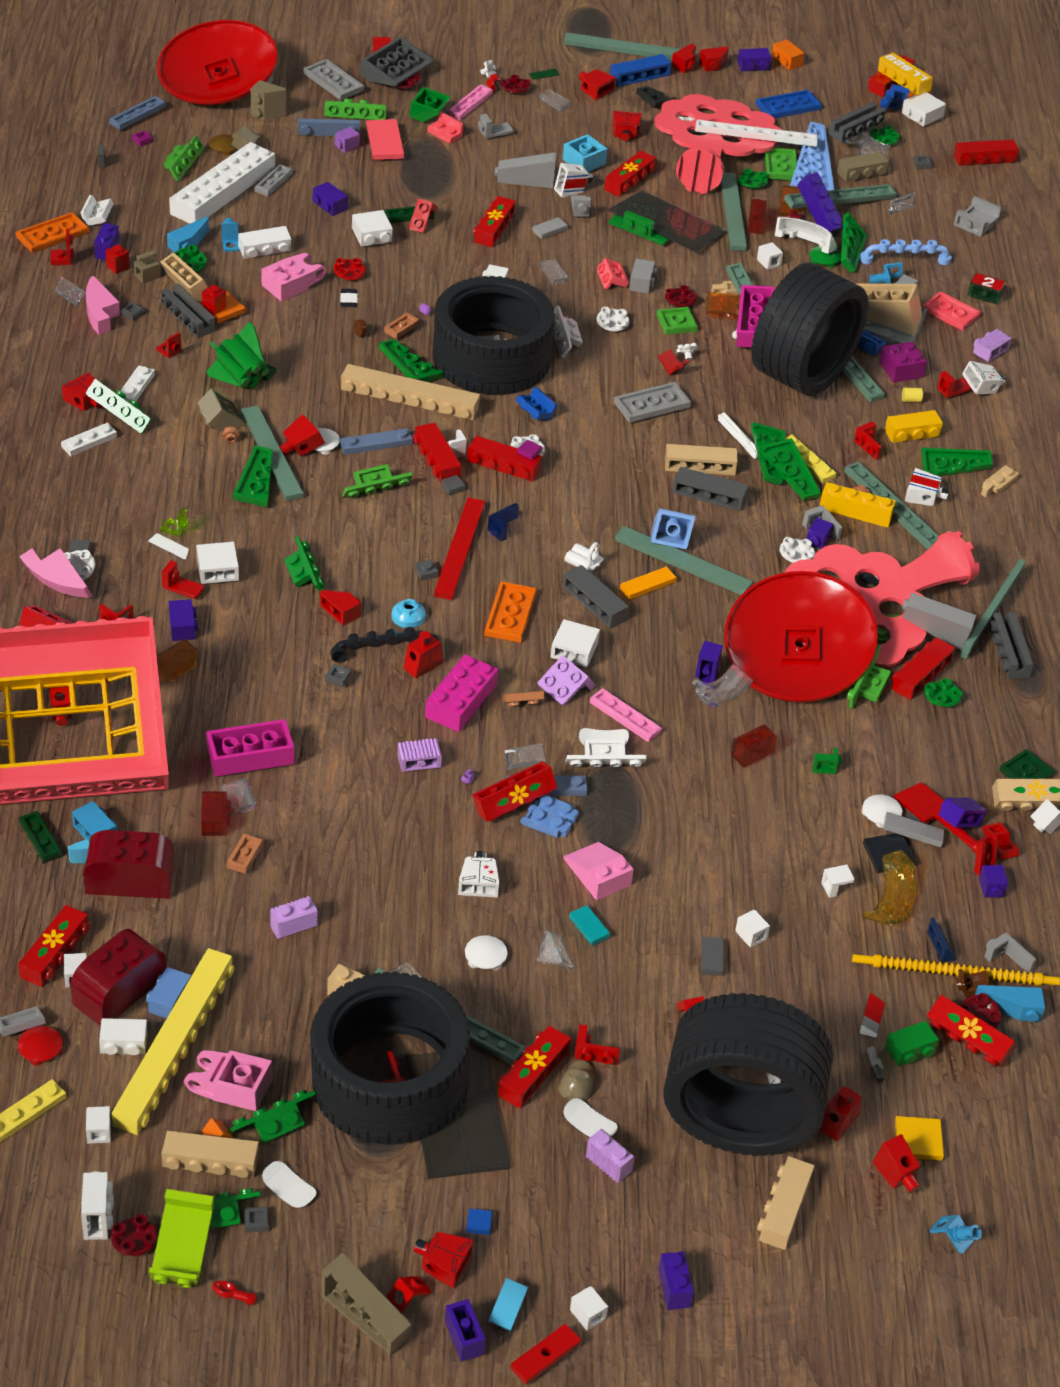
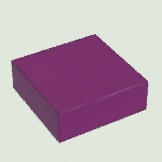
M145 130L132 135V140L140 147L154 142L153 137Z
M527 440L518 447L517 453L533 460L542 452V446Z

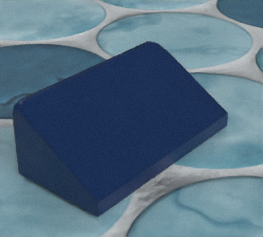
M932 917L927 933L941 962L955 961L956 957L942 928L936 919Z

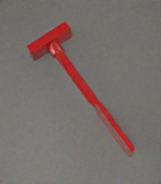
M920 782L894 794V799L923 823L937 819L972 848V851L976 854L974 872L978 876H980L983 865H996L999 838L995 834H991L976 841L963 829L952 826L938 815L944 800L924 783Z

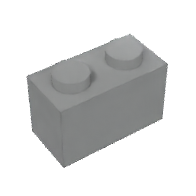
M635 259L629 291L649 294L650 287L653 288L654 279L657 273V268H654L655 261Z

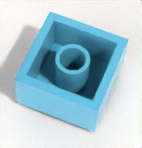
M587 134L564 143L563 160L565 162L582 165L587 172L606 165L607 148Z

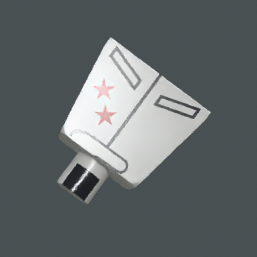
M969 361L962 373L975 394H995L1006 381L1005 377L999 375L993 366Z
M484 851L475 852L474 857H466L459 878L458 895L498 898L499 878L495 859L487 858V854Z

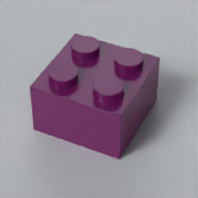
M913 342L883 346L879 363L891 381L896 383L924 378L927 361Z

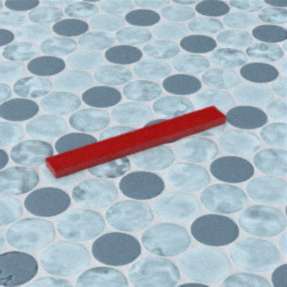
M467 498L436 585L434 597L448 600L453 599L485 506V500Z

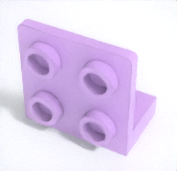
M563 655L537 683L562 706H565L580 688L586 686L591 691L596 686L583 671Z

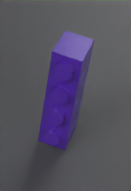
M819 173L805 175L797 186L816 224L827 229L833 237L837 236L843 230V221Z

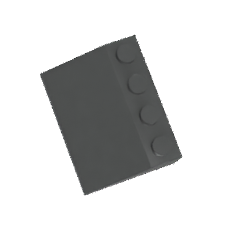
M400 36L362 59L359 74L370 82L397 86L434 63V60Z

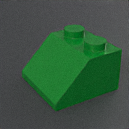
M423 87L411 101L409 117L424 122L438 115L450 101L451 96Z

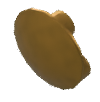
M220 134L212 137L209 141V148L222 152L223 155H230L232 151L236 150L231 145L234 140L232 138L233 135Z

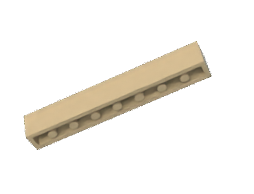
M347 364L341 375V390L470 420L474 419L479 409L480 394L351 364Z

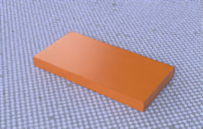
M71 212L16 231L15 234L16 238L31 253L65 242L66 229H70V235H73V239L90 233V230L80 218Z
M500 581L484 636L521 643L537 588Z

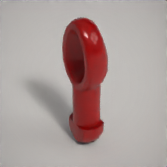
M219 1280L212 1284L214 1292L222 1298H234L246 1302L247 1305H254L257 1301V1296L254 1293L238 1290L231 1282Z

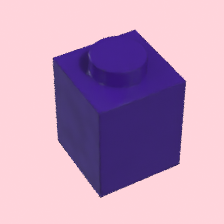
M816 518L808 529L806 539L812 542V546L822 549L831 538L833 523Z
M983 865L979 881L984 898L1004 897L1008 881L1003 865Z

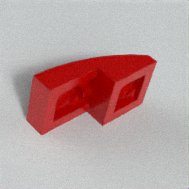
M1001 822L982 826L985 837L995 834L999 838L997 857L1000 860L1019 856V848L1010 840V832Z

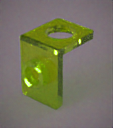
M183 507L176 516V520L168 518L161 526L160 531L179 537L188 525L186 508ZM173 524L176 525V529L170 530L167 526Z

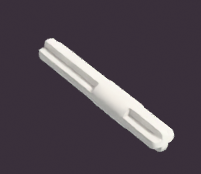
M726 413L719 414L718 421L754 459H757L756 447L752 440Z

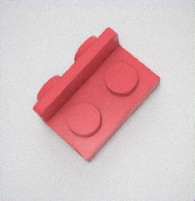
M440 112L438 114V121L428 126V132L451 144L463 137V123Z
M604 258L602 263L598 265L597 272L604 289L608 290L612 283L616 286L627 287L629 281L621 263Z

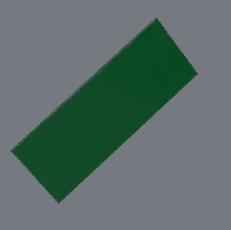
M556 69L528 73L533 80L560 75Z

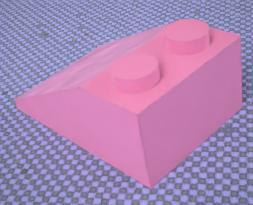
M600 842L564 856L566 863L596 901L625 889L632 884L634 869L621 854Z

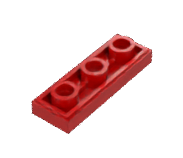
M563 1324L512 1362L510 1369L527 1385L581 1344V1339L566 1324Z

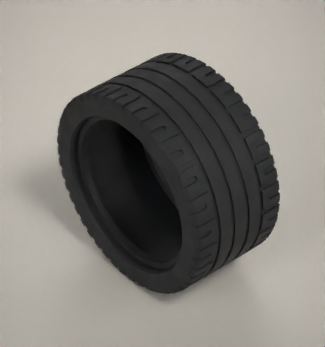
M807 262L795 267L777 285L767 304H765L761 317L758 320V325H756L751 348L752 362L755 368L804 395L813 396L824 391L837 379L843 368L846 367L847 362L851 359L858 345V341H860L868 314V296L863 287L815 263Z
M478 276L451 285L443 291L435 305L433 361L437 370L440 369L444 372L443 377L450 381V383L456 384L457 387H462L464 390L479 394L505 395L531 388L532 385H536L546 376L551 365L555 312L552 303L536 287L523 281H517L514 278L510 279L509 277ZM495 330L507 332L518 337L507 340H491L468 333Z
M382 972V974L373 973L370 976L358 977L353 979L352 982L345 983L344 986H340L336 991H333L329 998L327 997L323 1004L319 1006L312 1021L310 1031L312 1087L316 1094L314 1096L319 1109L323 1111V1115L328 1118L329 1122L333 1125L335 1124L336 1128L343 1130L348 1135L351 1134L354 1138H361L362 1141L366 1142L371 1141V1143L376 1144L378 1142L382 1144H398L402 1142L403 1144L409 1143L411 1140L413 1142L419 1140V1138H425L428 1134L437 1132L438 1129L440 1130L445 1124H448L452 1117L456 1116L458 1110L462 1107V1103L465 1101L468 1091L470 1029L463 1008L455 997H452V994L447 990L445 991L440 985L437 986V983L428 981V979L423 977L419 978L417 975ZM382 1033H400L416 1037L430 1045L441 1057L436 1065L419 1077L395 1083L376 1082L360 1077L349 1070L340 1060L346 1050L356 1042Z
M729 993V995L722 994L719 997L713 996L710 999L702 1000V1002H698L695 1006L689 1008L678 1022L663 1090L666 1108L670 1112L671 1117L674 1118V1121L678 1125L680 1124L683 1130H686L689 1135H693L695 1139L701 1140L707 1145L710 1144L714 1148H721L723 1151H731V1153L735 1154L741 1153V1155L751 1154V1156L776 1155L792 1151L809 1142L818 1133L822 1125L833 1060V1049L830 1039L823 1028L810 1015L805 1014L799 1008H795L794 1005H788L782 1000H776V998H768L764 995L757 996L751 993L749 995L746 993ZM743 1066L754 1068L774 1075L784 1082L776 1084L744 1082L726 1076L713 1067Z

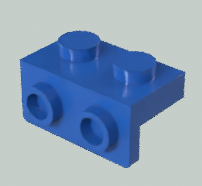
M893 84L889 90L887 89L885 98L881 99L880 106L885 110L888 107L899 110L909 95L910 89Z
M863 330L857 348L876 356L882 351V347L886 346L887 342Z
M534 387L530 395H518L515 400L535 420H551L557 408V404L538 387Z

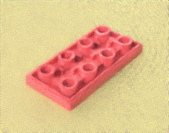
M397 119L366 120L373 160L404 159Z

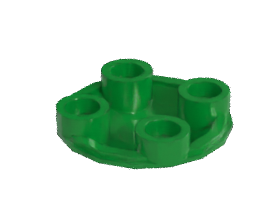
M886 125L884 128L871 129L870 139L879 145H892L899 141L900 134L893 130L892 126Z
M746 168L738 176L737 181L745 187L760 188L768 183L767 173L764 171L757 172Z
M189 245L175 252L195 272H200L204 269L207 258L204 253L197 249V246Z
M819 246L810 250L811 262L817 265L821 264L834 268L841 259V254L838 250L825 253L821 251L822 248Z
M948 678L927 683L924 689L926 699L932 704L942 707L955 706L962 700L963 692L952 684V680Z

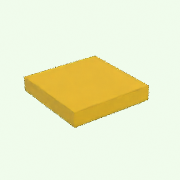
M896 1116V1136L903 1135L916 1159L943 1160L944 1153L940 1119Z

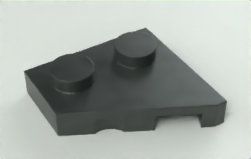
M649 86L637 88L636 94L653 108L661 107L666 101L677 100L674 96L672 98L664 97V92Z

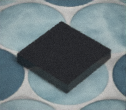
M895 833L865 838L863 840V845L877 873L912 868L916 865V861L903 835Z

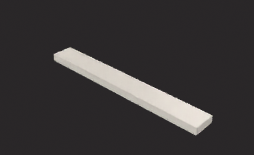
M696 120V132L817 147V134Z

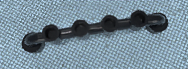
M407 627L404 629V633L397 634L394 629H388L385 635L378 636L375 631H370L364 638H359L356 633H352L347 637V640L337 642L331 649L330 655L334 662L339 663L347 657L345 647H350L351 649H358L361 645L376 647L379 643L387 642L390 645H394L398 641L403 640L411 643L419 638V633L422 631H415L413 627ZM431 634V635L434 636L438 641H440V639H439V637H438L437 635Z

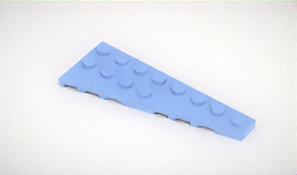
M810 122L807 133L818 135L817 147L802 145L789 188L800 191L797 185L803 177L818 172L826 189L834 190L825 125Z

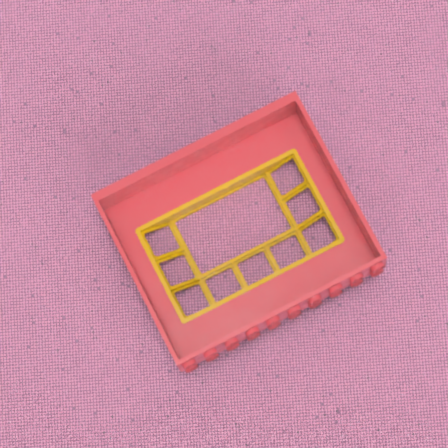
M139 616L136 619L118 618L111 621L100 619L96 622L78 621L73 624L60 622L48 626L38 624L34 627L16 626L10 629L0 627V691L4 692L5 712H0V719L6 720L8 737L7 740L0 739V747L8 748L10 763L0 765V805L168 789L169 774L153 617ZM131 676L133 696L110 703L108 683ZM77 685H102L103 704L77 706L75 690ZM69 687L70 707L44 708V688ZM37 690V710L12 711L11 691ZM134 704L135 724L112 731L110 711ZM104 712L108 755L16 763L13 719ZM136 732L138 752L114 755L113 738Z

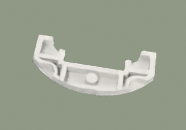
M777 218L775 236L784 237V234H787L791 238L800 237L818 243L819 247L822 248L821 251L825 253L837 250V244L832 234L824 227L801 219Z

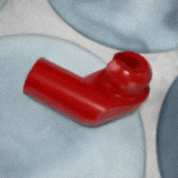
M492 74L486 81L488 88L492 89L493 92L496 91L495 84H498V80L500 81V77L497 74Z

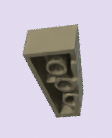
M343 1252L322 1269L321 1297L386 1353L392 1355L411 1337V1323L409 1319L389 1302Z

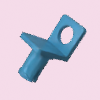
M231 218L224 219L222 223V245L224 252L240 251L238 247V222H234ZM234 244L235 247H227L226 245Z
M902 262L884 265L883 273L869 275L870 284H891L890 278L903 276ZM894 267L899 268L897 273H891L890 270Z
M959 1215L942 1216L929 1229L930 1233L946 1232L959 1253H964L973 1241L979 1240L982 1235L978 1225L966 1226Z

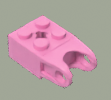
M302 253L262 268V286L280 301L307 291L309 286L324 277L326 268L321 264L311 265V255ZM321 269L320 274L316 276V272Z
M231 1050L229 1053L201 1051L197 1056V1063L206 1071L189 1073L184 1079L185 1086L198 1095L217 1102L257 1111L273 1081L272 1060ZM203 1058L209 1059L212 1063L204 1061ZM190 1080L198 1082L200 1086L194 1085Z

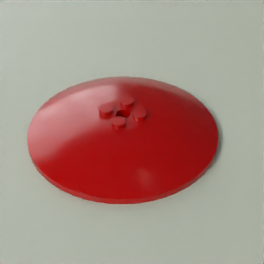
M238 20L205 22L184 30L167 43L159 55L157 73L166 91L178 99L195 104L227 103L251 94V88L259 80L268 81L277 65V48L272 37L254 24Z
M812 571L780 573L765 578L751 586L734 603L727 617L724 631L726 654L738 676L756 691L771 698L788 702L819 701L835 696L851 687L864 675L872 663L878 638L876 620L866 600L854 588L840 579ZM804 642L806 645L804 647H797L796 643Z

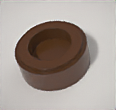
M363 319L355 320L353 324L355 334L358 337L365 336L367 334L366 322Z

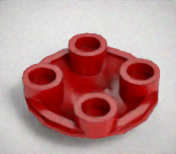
M337 258L333 267L334 273L345 280H358L366 273L364 265L361 264L362 260L359 258Z
M36 1026L28 1029L21 1035L18 1040V1050L20 1055L29 1060L32 1065L38 1066L42 1062L51 1060L56 1055L62 1053L63 1040L60 1033L54 1028Z

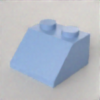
M659 508L651 530V542L687 549L695 516Z

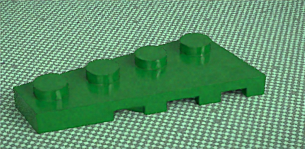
M848 212L844 214L841 262L843 267L852 273L856 270L867 234Z
M395 339L379 342L378 348L407 378L425 382L443 378L444 372L442 370H435L433 368L434 365L429 362H423L419 355L410 353L407 347Z
M753 422L751 430L763 479L766 482L781 485L783 477L759 449L760 446L785 440L786 431Z
M792 438L760 446L759 451L803 501L820 497L821 492Z
M254 446L234 490L233 500L268 508L272 449Z
M921 449L923 471L936 476L990 469L993 464L991 450Z

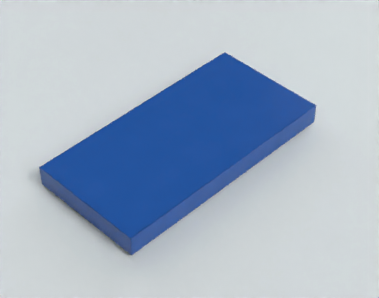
M809 90L756 99L755 102L762 112L771 115L774 119L822 110V104Z

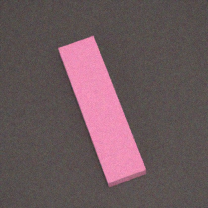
M479 85L447 111V115L461 120L493 94V90Z
M603 688L590 697L591 704L647 742H650L662 731V728Z

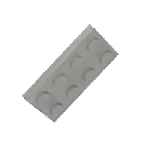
M328 59L303 68V74L339 100H344L364 91L363 84Z
M676 382L614 397V404L629 423L689 408L691 405V401Z

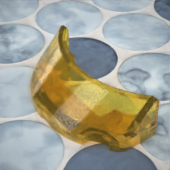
M902 850L883 855L882 861L885 875L883 895L876 908L864 912L862 918L887 925H896L906 921L912 915L918 898V883L915 882L913 877L916 869L914 863Z

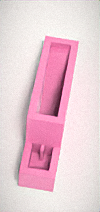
M92 276L86 289L87 315L93 329L98 335L111 331L110 319L120 316L119 301Z
M33 549L19 556L28 570L48 587L71 596L92 597L91 592L61 549H58L43 560L39 559Z

